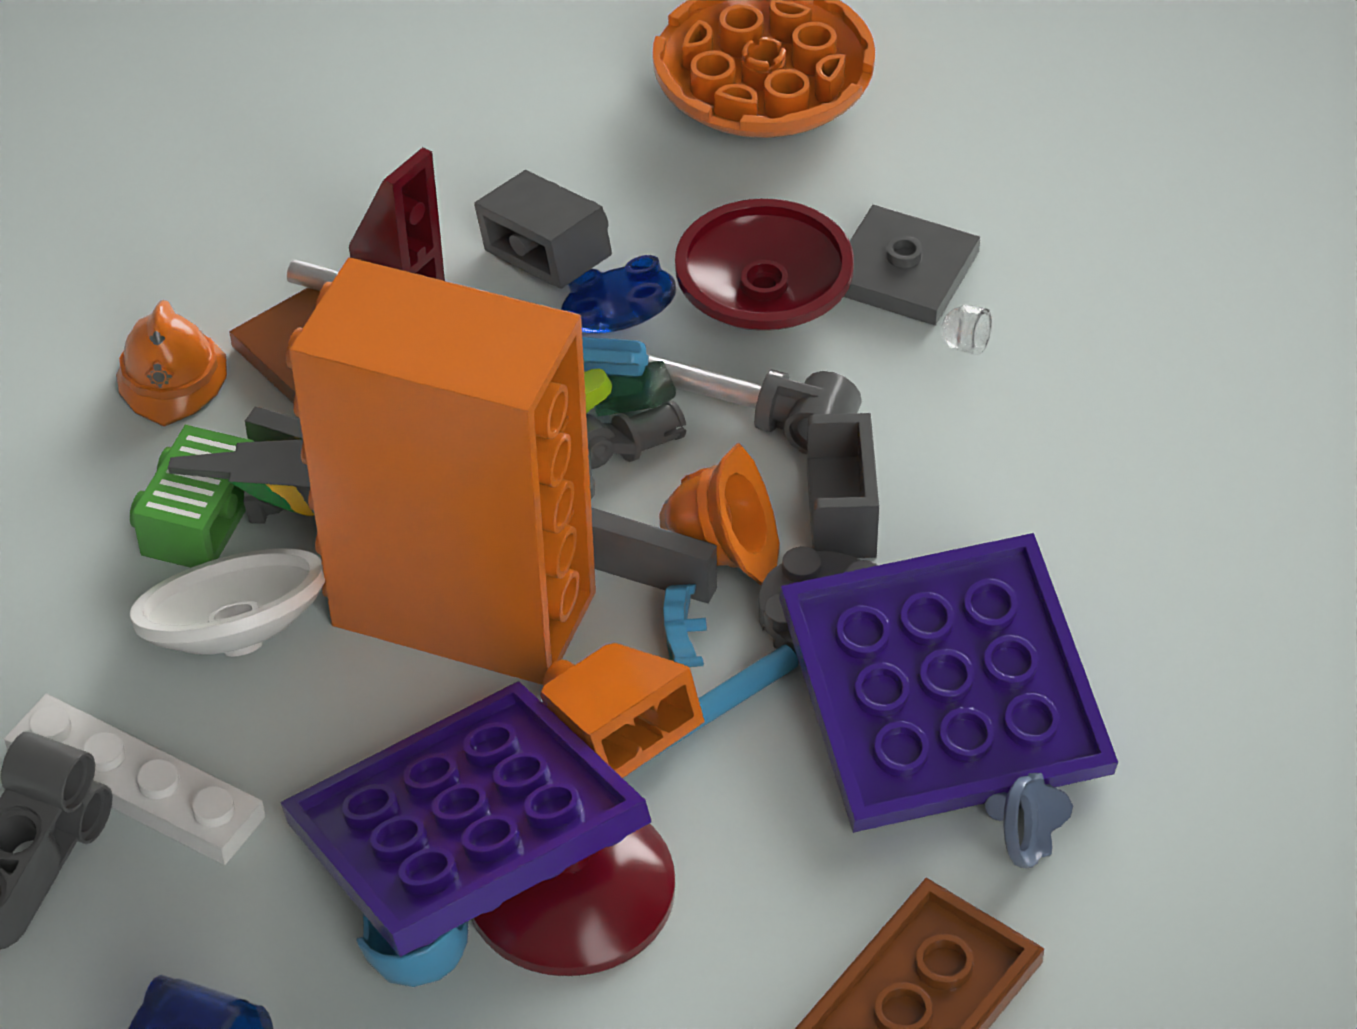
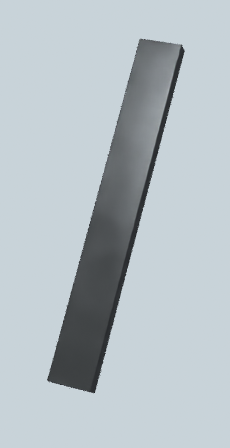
M254 407L245 420L247 438L254 442L303 439L300 419L264 408ZM591 507L594 566L596 570L665 591L671 585L696 584L695 594L691 595V599L709 604L717 589V545Z

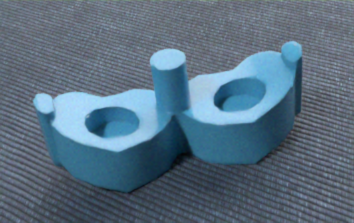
M696 584L671 585L666 588L663 607L669 658L671 661L684 664L687 667L703 666L704 661L701 656H696L687 633L707 631L706 618L688 619L690 598L692 594H695Z

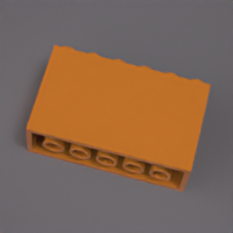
M348 257L333 282H326L323 285L317 298L315 310L304 327H298L292 333L286 350V364L288 368L292 369L296 391L294 414L300 418L303 437L301 460L303 464L307 465L310 482L308 505L311 510H314L317 527L315 550L317 554L321 555L325 578L322 594L328 598L331 624L338 628L543 685L546 671L554 662L562 660L596 593L581 315Z

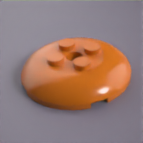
M687 0L668 16L667 27L660 36H655L652 52L656 79L664 94L679 110L712 129L728 134L754 138L795 135L818 128L834 120L860 99L870 83L875 67L874 39L868 26L852 8L840 0Z

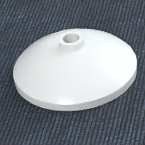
M276 548L234 554L194 566L156 584L135 601L130 610V619L134 631L141 638L163 648L205 655L224 653L226 656L231 657L249 654L259 649L263 641L286 629L314 602L325 583L322 561L316 554L309 551Z

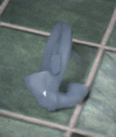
M1029 773L1028 776L1019 777L1011 786L1008 794L1006 792L997 793L987 798L985 809L991 818L1003 821L1006 850L1014 865L1020 868H1032L1041 857L1052 855L1051 833L1061 827L1071 817L1073 804L1064 791L1044 784L1042 773ZM1019 809L1024 811V835L1021 846L1019 845L1018 837Z

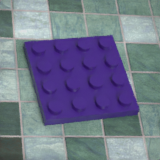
M1034 533L781 586L779 600L853 833L984 804L987 798L994 794L1003 792L1008 794L1013 783L1019 777L1028 776L1029 773H1042L1044 784L1055 788L1115 774L1118 759Z
M520 681L280 802L289 826L400 957L417 948L433 943L446 932L480 914L496 909L504 901L543 880L558 876L569 866L605 847L621 842L627 835L652 823L646 800Z

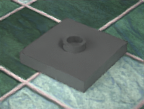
M872 204L850 239L854 254V273L851 285L844 297L936 325L978 255L981 236Z

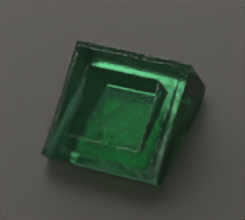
M664 361L649 362L648 366H645L643 375L640 377L608 376L612 383L611 393L606 399L596 405L595 412L598 417L655 408L673 399L676 396V388Z

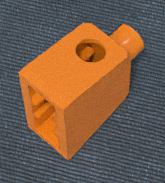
M618 643L604 645L577 664H573L568 660L556 661L548 668L543 679V688L540 693L543 704L622 778L705 722L689 667Z

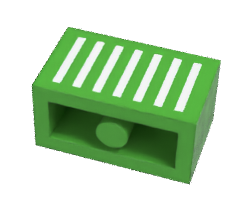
M184 425L172 447H166L162 451L157 464V472L146 490L139 491L131 505L130 524L135 528L141 556L189 568L220 557L246 511L243 502L244 490L228 482L229 479L170 474L168 470L170 457L233 452L236 450L237 443L254 442L253 440Z

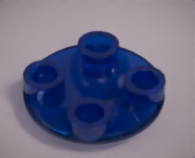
M642 255L630 260L625 267L615 268L602 273L598 269H590L569 283L570 293L564 300L561 310L580 314L582 332L620 331L639 325L662 312L674 299L676 283L668 272L662 270L658 257Z

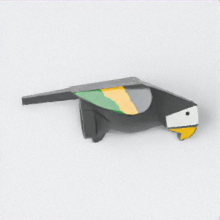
M303 439L237 443L236 450L233 452L170 457L168 465L170 474L229 479L228 482L244 490L243 502L250 523L265 524L268 515L278 514L283 510H289L306 516H315L314 510H311L308 505L310 482L307 465L303 464L301 460Z

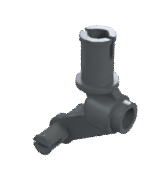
M670 400L658 407L630 417L621 413L613 416L611 423H602L594 415L586 414L591 499L595 495V481L592 477V469L606 464L613 454H620L626 461L632 462L640 458L641 451L685 437L687 430L682 426L686 425V420L676 402Z

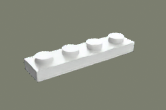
M47 693L4 738L7 751L17 736L23 732L30 731L89 752L94 756L96 764L94 781L111 788L113 809L223 865L227 864L266 817L262 800Z

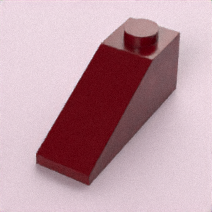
M422 147L382 181L349 244L350 258L445 281L432 151Z

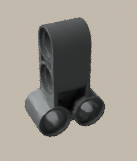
M30 731L23 732L15 738L4 757L1 768V783L5 790L0 797V949H5L16 943L25 933L76 842L78 841L83 844L92 843L104 829L112 808L113 796L111 788L94 781L96 764L93 755ZM34 840L25 850L13 853L19 845Z

